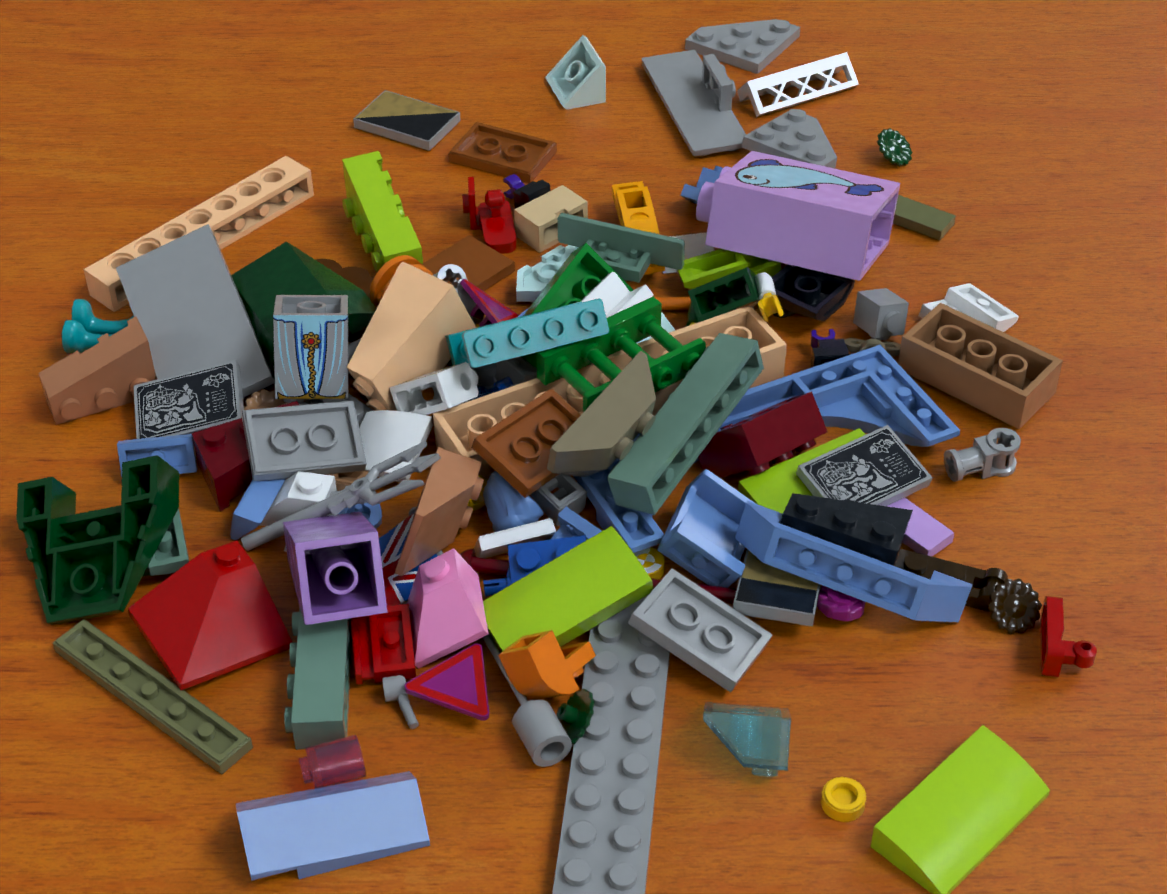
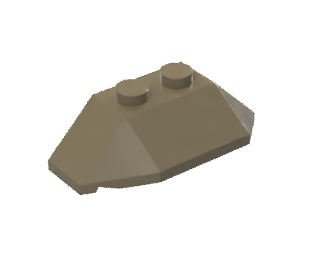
M640 351L550 448L547 466L549 471L555 474L586 477L606 470L617 458L619 460L625 458L633 446L634 438L639 433L645 435L649 431L656 418L652 414L656 395L647 354Z

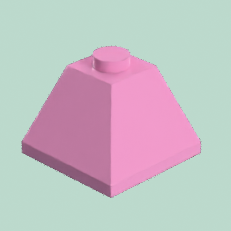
M454 548L419 566L407 601L410 612L415 666L418 669L489 634L479 576Z

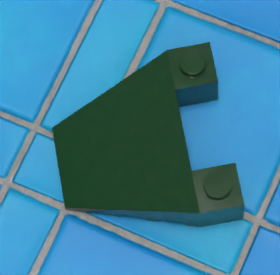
M158 455L122 462L120 506L75 514L76 492L54 477L18 483L16 520L19 530L24 532L28 545V548L25 550L28 560L34 565L37 575L35 584L48 624L55 625L124 612L179 508V471Z

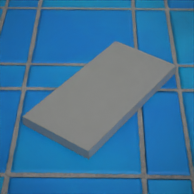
M209 224L116 267L134 317L137 316L148 339L157 379L236 359L240 365L243 398L275 383L271 369Z

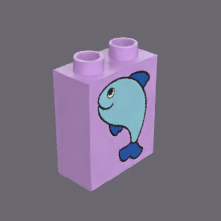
M751 151L733 167L725 166L715 183L706 181L703 184L697 201L696 218L699 221L708 222L705 245L860 281L889 244L901 183Z

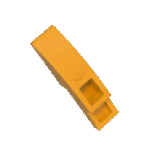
M643 181L613 184L612 197L621 226L659 234L648 187H644ZM650 264L644 275L665 271V267Z

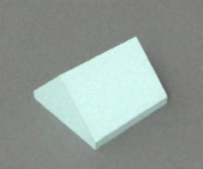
M582 35L545 77L561 105L566 110L606 102V66L588 38Z

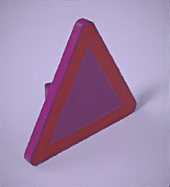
M466 279L460 282L477 304L470 315L478 319H482L486 315L483 321L480 322V327L519 316Z
M477 643L406 682L405 692L476 719L487 720L489 718V705L482 646Z

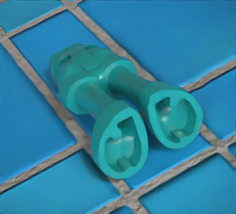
M75 299L72 306V320H66L63 325L62 345L66 353H74L78 350L81 354L98 344L97 338L106 333L111 336L127 327V321L130 319L109 321L96 318L93 315L92 306L87 300Z

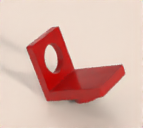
M468 177V194H462L463 214L470 213V229L477 230L481 229L479 209L476 207L474 177Z

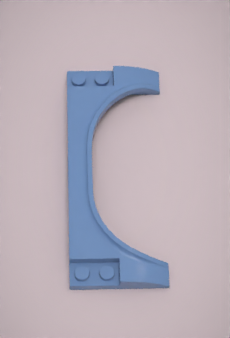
M881 345L748 389L720 427L722 428L728 424L734 425L749 418V415L812 391L826 427L852 430L860 428L864 433H871L888 425L904 444L919 447H929L960 435V429ZM640 433L634 438L633 441H636ZM618 458L606 470L586 477L573 476L577 483L587 491V497L596 509V521L603 530L612 526L633 553L660 544L664 533L654 521L652 514L615 504L607 477L612 468L620 461Z

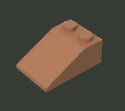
M440 447L437 448L436 453L440 455L441 459L431 465L395 574L403 576L453 543L459 528L466 530L473 511L472 507L467 506L470 499L477 501L484 479L478 477L482 462Z

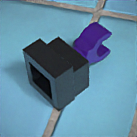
M515 174L503 179V182L510 187L508 191L504 192V195L509 199L514 198L515 209L551 191L550 184L544 180L533 181L525 185Z
M829 329L828 337H820L817 335L816 330H812L811 368L849 355L844 339H835V331L833 329Z

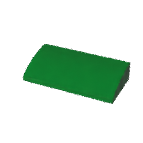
M585 243L570 254L523 316L580 302L608 274L615 271ZM618 275V277L628 288V290L630 292L633 291V289ZM536 352L521 356L537 368Z

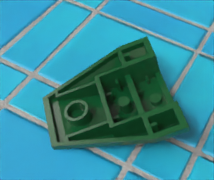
M287 241L231 275L274 379L273 314L276 295H348V330L352 335L368 326L377 309L362 289Z

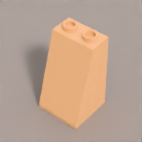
M403 261L398 266L347 365V369L355 379L353 382L354 387L368 399L366 405L374 411H397L389 388L443 369L451 359L445 336L476 328L454 286Z

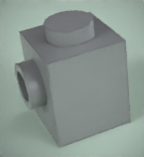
M887 288L858 291L853 323L866 331L871 338L877 340H888L890 336L904 335L909 302Z

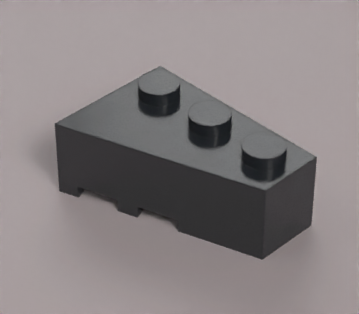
M792 493L783 512L780 524L894 566L913 510Z

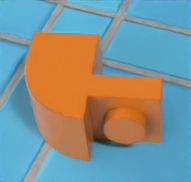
M553 630L522 636L498 654L507 676L515 689L520 694L534 700L572 694L578 691L579 688L574 678L584 672L583 666L596 656L590 641L560 647Z

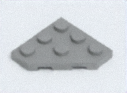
M778 19L700 27L685 39V49L696 50L700 55L715 54L718 61L758 74L800 37V27L790 24L786 20Z
M791 109L743 136L742 148L834 169L836 167L837 156L817 118L806 115V112L803 110Z

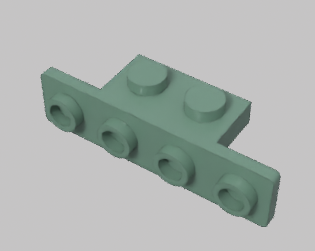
M560 213L557 218L558 241L560 243L576 247L587 243L623 280L639 283L650 264L681 270L684 266L685 241L682 239L566 213Z

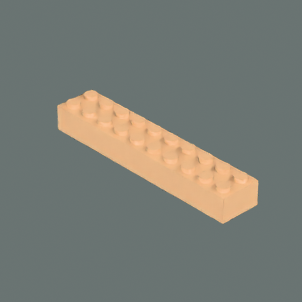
M751 305L669 332L683 346L701 338L706 342L707 348L719 333L758 340L764 369L750 388L784 377L787 344ZM653 338L637 343L654 359L669 353ZM622 350L607 356L621 370L632 360ZM593 364L577 370L595 388L611 381ZM535 378L456 405L452 408L433 413L436 447L482 462L478 475L489 480L491 473L495 470L471 448L477 436L551 388L580 414L583 413V396L564 378H560L546 386L539 379ZM682 380L655 392L656 401L652 413L654 416Z

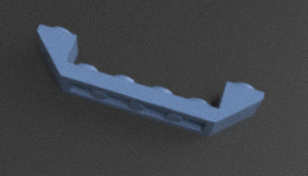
M747 501L735 539L761 562L915 621L959 622L973 584L935 570L931 579H927L780 524L782 513Z

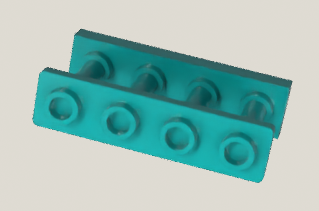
M598 298L446 335L445 337L453 366L467 362L471 368H477L609 333V326L603 301Z

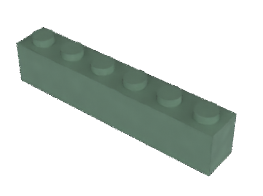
M723 333L717 335L692 369L687 372L685 378L675 391L669 395L667 401L655 415V421L645 435H639L625 458L620 460L610 471L607 478L616 505L652 515L657 513L764 369L758 340Z

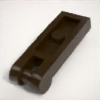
M900 549L895 563V567L927 579H931L935 570L973 584L965 606L986 612H991L988 610V604L991 602L989 598L990 593L995 591L997 584H1003V581L1008 579L1006 572L999 568L982 570Z

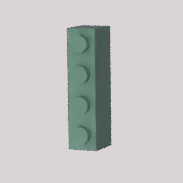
M300 608L299 612L292 613L293 636H297V642L290 643V665L295 667V674H288L287 694L288 699H293L292 707H285L284 722L286 733L293 732L296 750L347 747L352 648L351 618L305 625Z

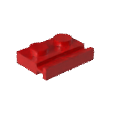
M409 604L387 606L388 613L351 618L357 685L363 684V680L375 679L376 683L383 682L382 678L398 675L405 677V679L416 677Z

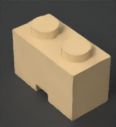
M561 185L514 209L516 237L540 253L559 243L557 218L560 213L588 218V201L564 185Z

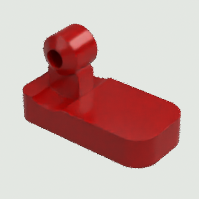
M500 189L488 190L485 194V202L480 203L478 206L484 244L501 254L511 253L517 248V238L510 203L505 200L504 193Z
M1045 596L1042 607L1040 646L1041 675L1059 677L1062 664H1074L1079 668H1090L1094 664L1097 653L1096 646L1089 641L1081 640L1074 642L1062 640L1064 633L1063 598Z

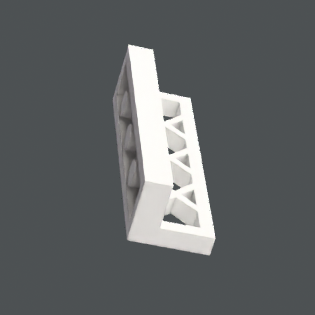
M846 52L747 81L737 90V94L741 102L750 99L756 117L854 88L859 83ZM844 70L848 82L840 83L833 79L832 75ZM816 79L824 81L819 91L811 88L807 83ZM795 86L799 88V91L795 98H791L782 93L783 89ZM765 94L775 96L771 105L762 106L759 96Z

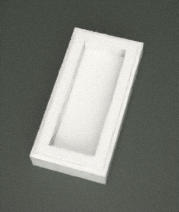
M548 518L479 536L474 546L476 557L485 559L508 553L507 545L550 540L556 533L553 520Z

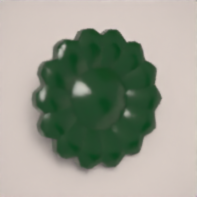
M891 128L883 129L878 134L879 140H877V144L880 146L879 150L890 163L906 166L912 160L911 155L913 152L905 136Z
M586 689L576 691L574 696L568 699L567 704H561L557 711V717L571 739L572 744H575L579 738L584 736L594 714L595 700L593 699V693Z

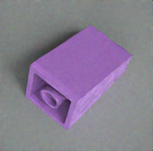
M360 511L337 514L335 517L330 515L283 522L287 559L305 625L388 613L378 531Z

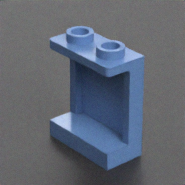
M705 469L686 487L657 550L705 584L728 588L742 576L746 566L740 561L745 546L735 539L747 501L754 502Z

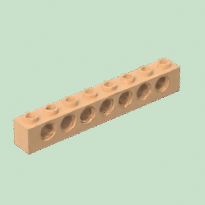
M284 156L83 269L90 296L113 312L129 304L116 267L207 224L212 229L220 250L314 196L311 170L288 156Z

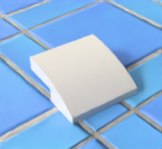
M970 283L948 288L943 300L922 304L918 315L924 318L941 302L1002 332L1013 326L1019 318L1017 314Z
M392 410L366 412L359 428L367 463L365 471H370L373 466L426 441L433 426L432 417ZM419 452L409 462H401L400 464L380 473L378 477H382L388 473H391L397 469H400L404 466L411 464L417 457L420 456L421 452ZM411 474L399 480H396V482H401L402 480H409Z

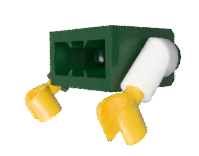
M746 267L689 290L691 303L689 305L686 326L751 305L754 310L759 308L765 322H768L770 315L778 313L781 317L784 312L776 296L772 277L765 272L755 274Z

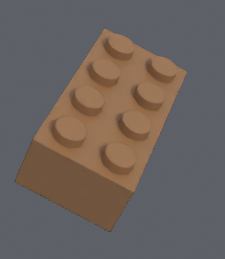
M940 302L902 336L898 364L907 374L1020 429L1056 393L1063 360Z

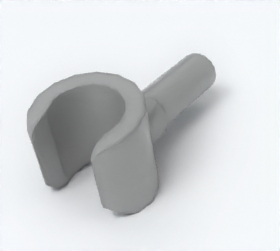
M398 675L382 678L385 702L399 700V707L409 728L415 729L418 727L419 723L410 705L408 694L405 692V677Z

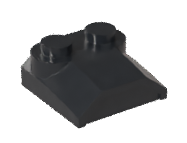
M788 264L772 277L776 296L784 312L781 317L778 313L772 315L786 318L797 313L812 319L825 321L844 305L854 288L855 281Z

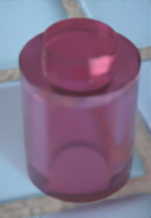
M356 735L306 747V757L298 758L304 784L312 782L314 789L366 777L364 760Z

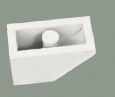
M301 471L296 472L284 481L260 525L268 526L329 498L332 491H337L335 476Z

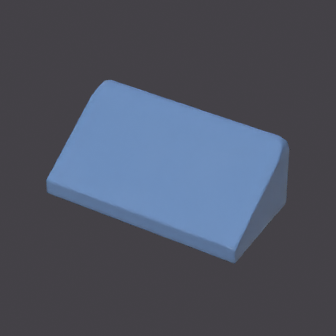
M286 478L251 481L233 513L230 532L231 539L238 540L262 523Z

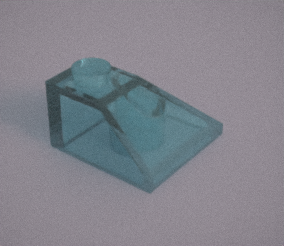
M705 702L704 722L743 767L752 768L753 775L766 777L778 776V770L788 771L791 716L788 708Z

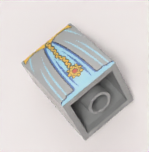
M276 295L273 314L275 399H283L287 403L294 401L301 403L305 399H320L323 403L340 402L341 399H348V295Z

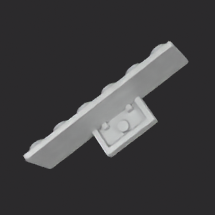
M696 50L642 58L643 68L693 156H707L711 153L736 151L742 148L743 136L746 133L731 110L732 98L736 96L735 83L732 79H729L725 66L720 64L715 54L703 55V62Z

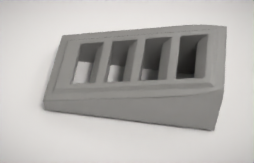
M559 474L530 495L544 513L557 526H560L557 515L566 506L577 514L584 510L587 491L570 475ZM557 487L560 489L553 494L550 492Z

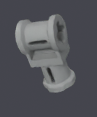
M996 428L990 431L988 435L974 438L973 447L959 451L955 449L946 450L944 453V464L949 478L952 481H960L963 479V476L977 472L982 479L991 476L1006 477L1013 474L1017 464L1014 455L1020 448V436L1011 429Z

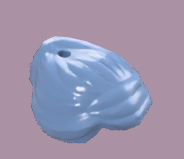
M494 471L491 473L484 487L483 498L494 532L537 522L544 515L543 510L530 496L524 498L498 472Z

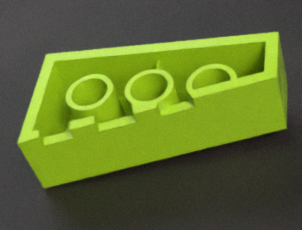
M375 151L342 159L347 196L346 199L342 200L344 212L347 218L352 217L355 234L361 235L365 252L371 253V260L375 271L378 272L386 262L401 255L412 256L423 264L422 247L408 216L405 217L399 195H394L391 186L392 179L388 170L382 171L383 159L380 152Z

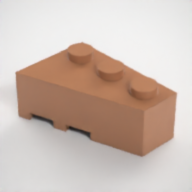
M137 316L128 320V326L111 336L106 333L97 338L99 343L81 354L77 350L38 373L46 402L56 425L134 402L133 385L157 380L149 342Z

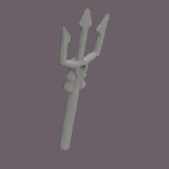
M423 441L373 466L365 477L355 480L341 491H332L329 498L242 537L243 547L250 551L283 536V522L322 517L331 513L335 517L344 508L348 507L350 509L353 505L364 503L374 506L425 484L423 480H402L395 487L377 494L375 491L413 472H422L441 459L438 453L417 457L411 464L377 478L380 473L401 462H409L427 446V442Z

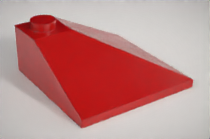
M237 540L198 554L128 608L129 616L180 690L290 649V643H293L255 563Z

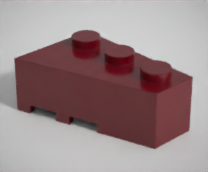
M811 391L786 399L749 415V418L734 425L728 424L720 428L721 431L715 433L698 456L703 471L707 469L719 478L746 470L749 476L768 470L770 468L768 462L771 460L773 464L793 457V449L796 452H800L815 446V438L828 431Z
M294 401L278 407L297 406L299 403ZM242 418L191 433L198 466L220 512L230 506L229 501L244 491L246 492L253 480Z

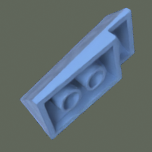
M410 771L236 803L237 816L252 881L297 869L298 878L302 879L430 846L417 779Z

